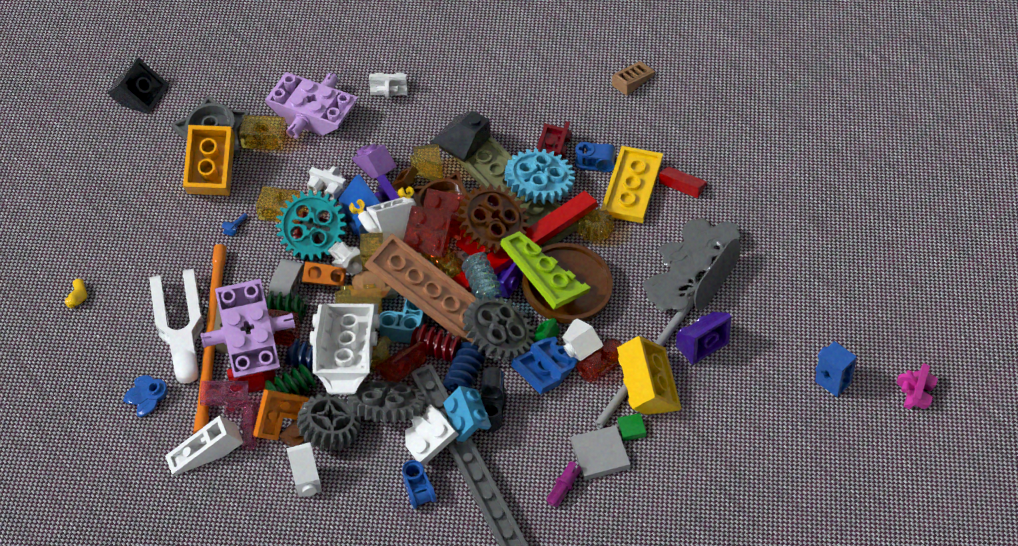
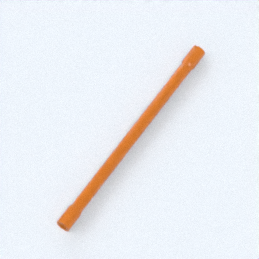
M223 244L215 245L213 250V269L206 332L214 331L218 303L215 288L222 287L227 247ZM215 345L207 346L203 350L198 405L193 434L209 424L208 413Z

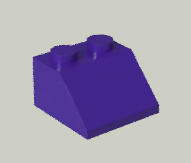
M712 312L707 316H701L692 325L679 330L676 336V348L692 365L696 364L729 343L732 316L729 313Z

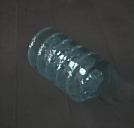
M478 252L469 256L463 262L462 270L476 299H482L483 296L490 299L492 295L497 299L502 295L500 290L501 284L497 281L494 269L490 266V261L487 260V255L484 252Z

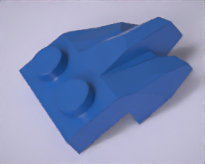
M556 337L545 338L533 343L529 352L514 358L511 366L540 395L559 386L575 367L578 360L575 357L571 358L563 346L556 345L558 341Z

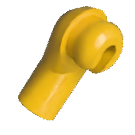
M75 279L73 281L74 291L65 299L67 307L74 308L86 300L87 292L83 279Z

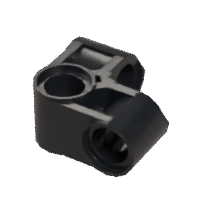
M489 367L483 371L481 400L491 427L486 430L489 432H495L502 427L506 402L504 373L501 369Z

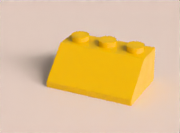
M637 336L617 347L619 353L618 361L624 374L623 381L629 394L628 401L633 410L649 415L682 409L665 347L642 336Z

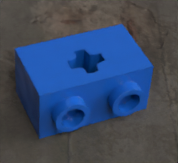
M833 341L828 347H823L818 354L819 361L815 369L817 372L815 382L838 397L852 383L857 356Z

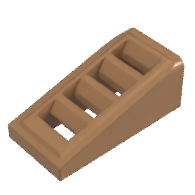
M639 61L615 73L612 76V86L628 96L654 76L655 71Z

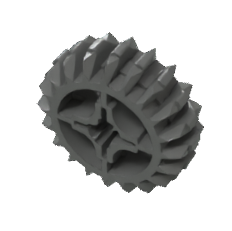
M327 393L325 397H322L318 394L316 399L310 397L308 402H304L297 417V428L299 429L300 436H304V441L311 442L312 448L319 446L321 451L324 448H328L330 453L336 448L340 452L343 447L348 448L351 443L356 441L361 430V417H358L357 413H352V409L348 408L349 404H347L346 398L341 400L338 398V395L330 397Z

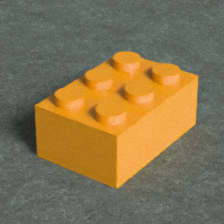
M188 125L183 188L187 194L230 196L235 134L232 127Z

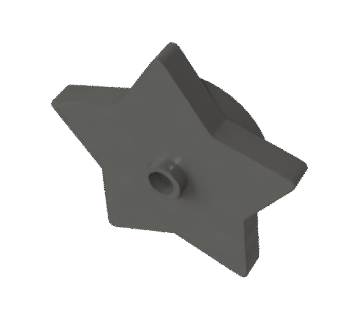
M208 95L200 106L190 112L188 117L171 123V126L185 140H187L188 125L232 127L235 134L233 155H240L238 133L248 122L251 115L249 110L229 109L227 106L217 103Z

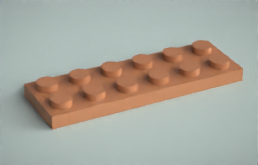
M391 234L364 266L441 326L453 333L454 336L460 335L462 342L472 343L473 338H466L468 331L463 330L466 324L462 320L471 302H474L477 298L394 234Z

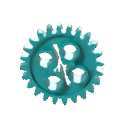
M309 190L308 196L303 191H300L301 198H297L293 194L292 203L287 200L285 201L288 206L287 209L280 207V210L284 213L283 216L276 217L281 223L275 225V227L282 230L276 235L281 238L284 237L280 244L282 246L288 244L285 249L287 252L294 249L293 256L295 258L301 253L303 261H305L307 255L312 262L316 255L320 260H323V253L330 257L331 254L328 250L336 242H343L339 238L340 236L347 235L342 228L347 227L348 224L341 222V220L346 218V215L339 214L343 210L342 206L335 207L338 202L336 199L329 202L330 195L328 193L322 198L321 191H318L316 196H314L312 190ZM304 207L308 208V215L304 218H300V209ZM323 213H330L329 221L325 223L320 222V216ZM293 220L311 224L313 221L317 226L330 228V231H323L312 227L310 231L306 225L294 224ZM296 229H303V236L299 239H294V231ZM317 234H324L325 236L321 244L314 242Z

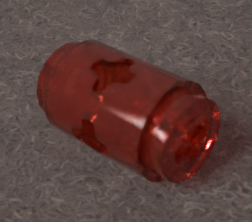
M615 338L606 339L602 342L604 346L577 364L578 372L587 382L598 381L620 364L617 347L622 345L620 341Z

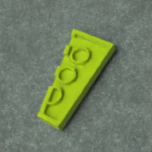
M520 231L502 239L500 245L553 309L589 293L590 286L586 283L582 285L575 279L576 275L569 270L567 272L557 265V260L552 256L544 255L541 252L542 248Z

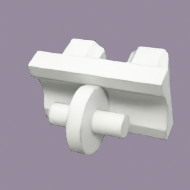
M375 73L369 75L370 95H385V98H390V95L408 94L407 74Z
M333 166L330 170L324 169L323 171L312 167L309 170L310 179L307 183L308 191L312 190L315 195L323 189L325 190V195L328 193L330 200L337 199L345 191L346 179L339 174L340 169Z
M336 242L328 250L335 258L332 263L336 267L345 268L349 274H358L363 269V260L357 256L361 252L357 247H348L344 242Z

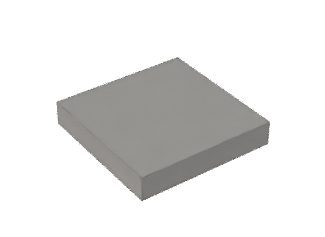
M616 425L570 437L578 464L582 468L581 472L584 480L630 469V462Z

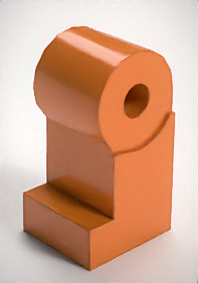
M305 262L302 282L308 285L344 287L346 269L326 264Z

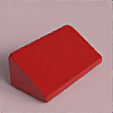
M669 166L659 174L660 184L695 198L699 197L707 185V181Z

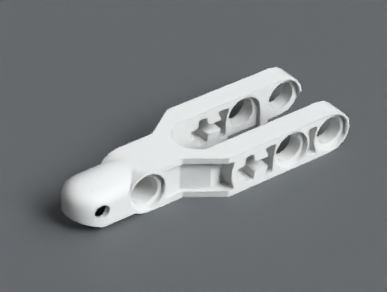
M194 269L183 270L190 323L179 330L169 327L161 275L149 277L155 324L159 337L170 345L174 372L177 381L180 383H191L199 377L195 342L204 329Z

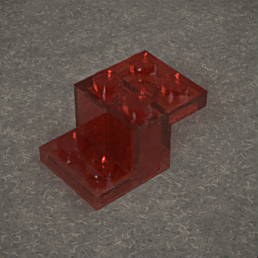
M427 188L423 207L411 206L403 242L418 253L445 258L449 239L460 241L462 230L459 227L463 222L457 221L460 215L457 211L465 196Z

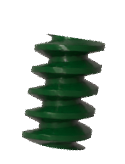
M263 290L269 316L275 318L292 313L293 320L296 319L298 323L303 322L309 305L307 295H305L303 301H301L300 294H296L295 299L292 300L291 293H288L286 299H284L282 292H279L276 298L274 291H270L267 297L265 290Z
M303 364L298 366V371L294 368L290 369V376L283 372L281 375L282 380L275 376L273 384L269 380L265 381L266 390L288 394L295 393L300 396L301 389L307 394L309 393V385L317 389L310 371Z

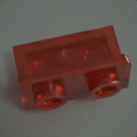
M419 341L410 348L404 347L376 366V376L397 383L427 362L424 342Z

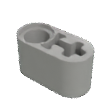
M282 259L271 279L269 293L274 291V296L277 297L278 293L282 292L285 299L287 294L291 293L293 300L302 282L305 264Z

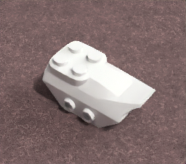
M379 304L318 305L317 314H313V328L315 329L310 332V345H313V373L320 378L329 394H355L360 383L369 374L373 346H377V332H375V328L380 326V316L377 314Z

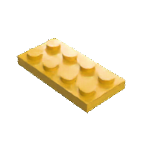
M621 146L600 215L643 224L663 161V153Z

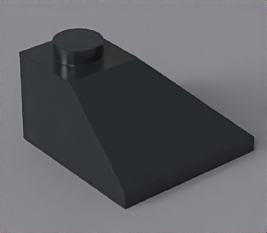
M138 57L116 79L107 94L122 107L149 114L169 84Z
M473 110L457 115L431 140V144L465 162L491 137L490 120Z

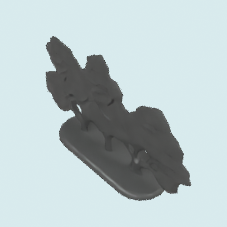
M705 218L692 219L686 222L681 231L684 239L683 242H669L658 247L659 253L664 256L662 258L663 264L669 266L670 271L653 275L642 283L644 290L647 292L648 301L656 303V309L660 310V312L670 308L681 310L689 305L688 294L695 291L694 304L697 309H704L738 261L740 254V242L738 240L740 231L737 230L738 224L725 221L710 227V223ZM717 245L720 247V249H715L714 246ZM717 256L715 261L712 263V257ZM702 270H707L697 284L696 275ZM684 285H691V286H693L692 288L689 287L688 290L679 291V288H680L681 286H684ZM685 293L683 297L679 296V294Z

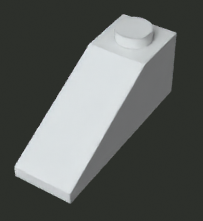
M218 416L168 453L166 459L171 473L176 476L226 456L240 446L243 440L235 423Z

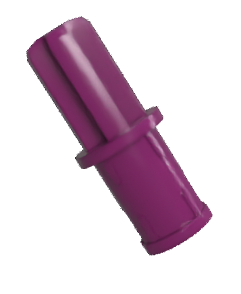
M569 461L560 478H556V484L546 498L549 505L558 507L567 492L573 489L572 484L582 471L580 466L575 468L577 463Z

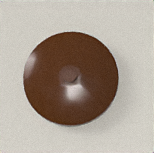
M555 243L543 247L541 252L544 255L552 256L558 261V266L566 272L568 270L576 275L575 279L582 285L586 283L591 288L589 293L553 309L523 273L522 286L529 304L547 319L555 318L559 323L571 324L576 319L586 322L598 316L607 306L613 289L612 275L605 261L594 251L578 244Z

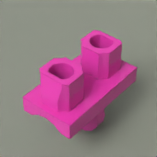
M923 363L920 371L913 373L908 370L906 374L898 376L897 384L902 388L901 391L903 393H907L903 407L910 410L915 405L926 409L931 404L932 395L924 392L923 389L931 392L935 388L938 378L928 373L929 365Z

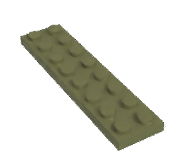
M492 136L465 162L455 158L486 190L489 184H492L494 190L500 185L502 192L508 188V195L516 194L514 200L523 201L520 208H527L523 215L529 216L526 222L529 227L561 206L555 199L554 203H551L549 200H546L545 204L541 200L534 203L532 198L525 201L526 196L524 195L517 197L518 191L511 192L512 187H507V181H505V168L508 160H512V156ZM577 221L541 244L540 247L543 248L555 244L577 231L579 223Z

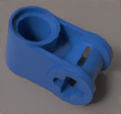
M581 142L576 145L577 157L575 158V166L578 169L610 172L614 169L616 148L613 145Z
M417 460L407 461L402 467V474L412 508L417 509L418 505L429 501L437 502L433 486L428 480L423 465ZM414 473H415V474H418V475L415 476V477H410V476H409V475L414 474Z

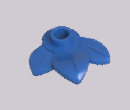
M149 375L136 378L134 380L135 387L126 392L123 401L127 404L137 405V416L139 418L146 416L155 410L159 401H162L167 396V384L163 380L153 379Z

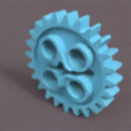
M537 148L534 149V152L526 149V154L519 151L518 156L512 155V160H508L505 168V181H507V187H512L511 192L518 191L517 197L526 196L525 201L532 198L534 203L538 200H541L543 204H545L546 200L554 203V198L561 201L562 196L567 197L568 192L572 191L575 171H572L573 166L568 165L567 159L561 160L562 155L554 156V151L548 154L546 149H543L542 152H539Z

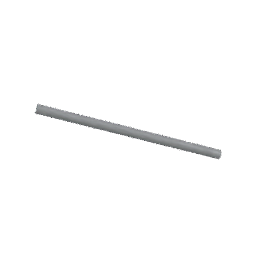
M691 293L688 297L689 305L684 309L678 310L654 343L664 346L693 307L694 293ZM625 384L622 385L596 420L595 425L598 428L604 427L627 396L628 390Z

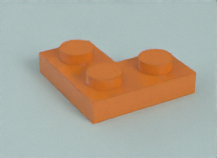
M264 389L253 435L259 438L278 441L283 418L298 420V413L304 402H308L310 398Z

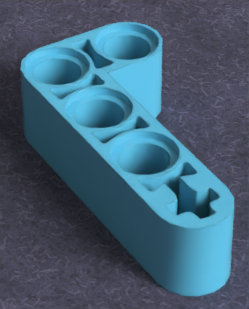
M406 299L403 312L385 311L379 315L380 335L388 341L410 343L414 329L417 326L421 329L426 323L427 314Z

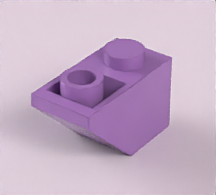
M375 143L370 146L365 145L356 151L357 155L352 157V160L371 178H377L396 167L384 144L377 146Z

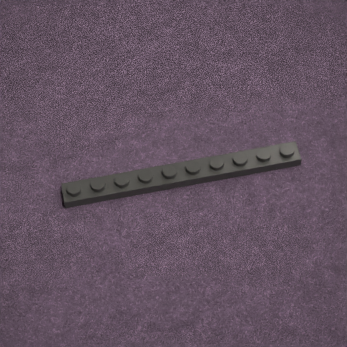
M432 363L411 371V378L416 388L421 389L420 392L424 393L426 407L429 405L434 406L449 420L443 404L449 395ZM471 437L465 442L457 441L456 438L453 439L447 447L499 546H528Z

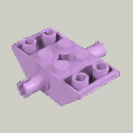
M286 72L267 96L265 102L286 123L291 124L287 128L286 133L291 138L297 139L303 129L322 136L338 129L357 103L358 97L334 89V86L339 82V78L334 73H328L323 82L319 84Z
M261 279L215 288L223 327L220 330L201 333L203 347L221 343L227 345L234 378L280 368L273 334H275V331L295 328L292 313L275 318L269 316ZM250 327L251 334H246L245 328Z

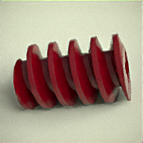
M424 324L421 329L418 326L414 329L410 340V348L412 350L418 349L421 353L426 352L429 356L435 355L436 358H443L444 361L449 362L453 361L456 357V352L461 345V336L458 335L453 340V333L449 332L444 337L445 330L442 329L437 335L436 327L433 326L428 332V325Z

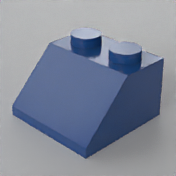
M358 174L339 198V204L343 208L339 214L346 215L343 221L347 220L351 233L353 235L356 234L362 241L371 237V235L360 222L359 214H353L349 209V205L353 203L355 208L360 209L357 200L361 199L365 204L363 210L367 211L366 207L380 204V202L361 175Z

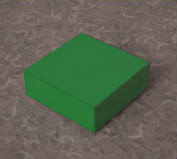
M641 413L617 418L623 442L646 437Z

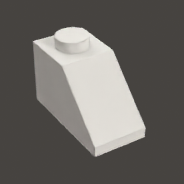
M579 319L571 323L562 337L566 344L563 347L571 358L575 357L580 361L604 346L593 326Z
M311 443L286 448L298 497L312 496L322 492Z

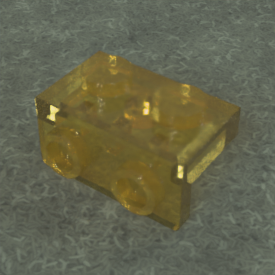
M363 284V289L354 290V285L340 286L341 291H335L336 304H379L377 314L380 315L383 312L381 296L383 290L382 288H377V284Z

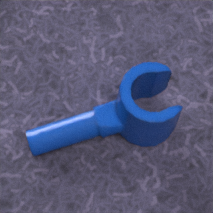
M244 213L233 223L224 221L222 228L225 230L222 234L234 236L237 232V227L248 215Z

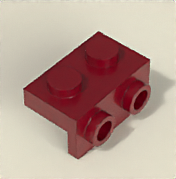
M566 121L564 128L545 123L537 145L538 151L542 152L543 149H546L548 154L554 151V156L562 155V158H565L568 147L565 146V143H570L573 130H569L570 122Z

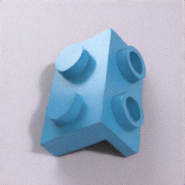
M459 386L443 402L449 421L459 434L456 437L457 441L465 442L478 428L488 430L491 427L478 390Z

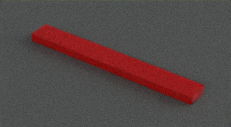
M584 190L528 227L525 236L540 246L597 208L598 203ZM499 249L497 254L492 251L451 279L468 292H471L513 264L514 261L507 252L503 253Z

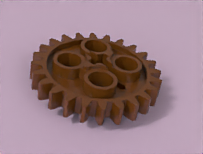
M489 184L487 190L481 185L478 190L473 188L471 193L468 192L461 201L460 208L457 211L460 214L457 221L463 223L459 229L466 230L463 237L470 236V244L475 241L478 243L477 249H480L483 245L485 246V252L493 248L495 254H497L499 249L505 253L506 251L500 245L503 238L519 231L526 235V230L529 227L526 222L529 216L523 214L527 208H520L523 201H515L516 194L508 195V188L502 192L500 185L496 190L493 189L492 184Z

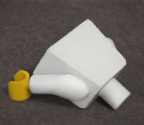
M403 187L400 188L397 192L398 199L366 207L367 211L363 210L365 204L361 199L357 200L360 209L355 208L353 203L349 205V209L353 214H359L360 222L370 235L382 243L391 234H394L400 240L412 237L420 216L416 202L411 198L414 194L412 187H408L406 193Z

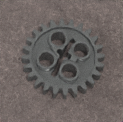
M494 295L490 299L483 296L482 299L477 298L474 302H471L462 320L466 324L463 330L468 331L466 338H473L471 345H478V352L485 350L486 357L492 354L495 361L499 357H501L503 362H506L508 358L512 361L514 358L528 352L533 344L532 339L535 335L531 333L534 327L528 325L531 320L523 318L525 312L519 313L517 311L518 305L512 307L511 301L509 300L507 303H504L502 297L497 301Z
M377 379L376 382L368 380V384L360 383L355 394H348V408L352 409V413H357L358 417L365 415V420L374 418V422L382 420L383 423H386L387 420H391L393 423H396V420L405 422V418L412 420L413 416H419V412H423L425 397L424 393L420 392L421 389H415V385L407 386V382L400 384L398 380L390 382L389 379L385 381Z

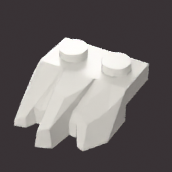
M429 405L423 416L420 414L419 416H413L411 421L414 426L405 430L406 447L414 458L424 466L459 434L440 410Z

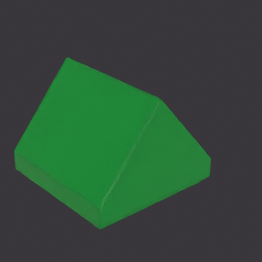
M551 318L541 322L534 333L535 336L532 341L536 343L545 338L557 337L560 332L557 320Z

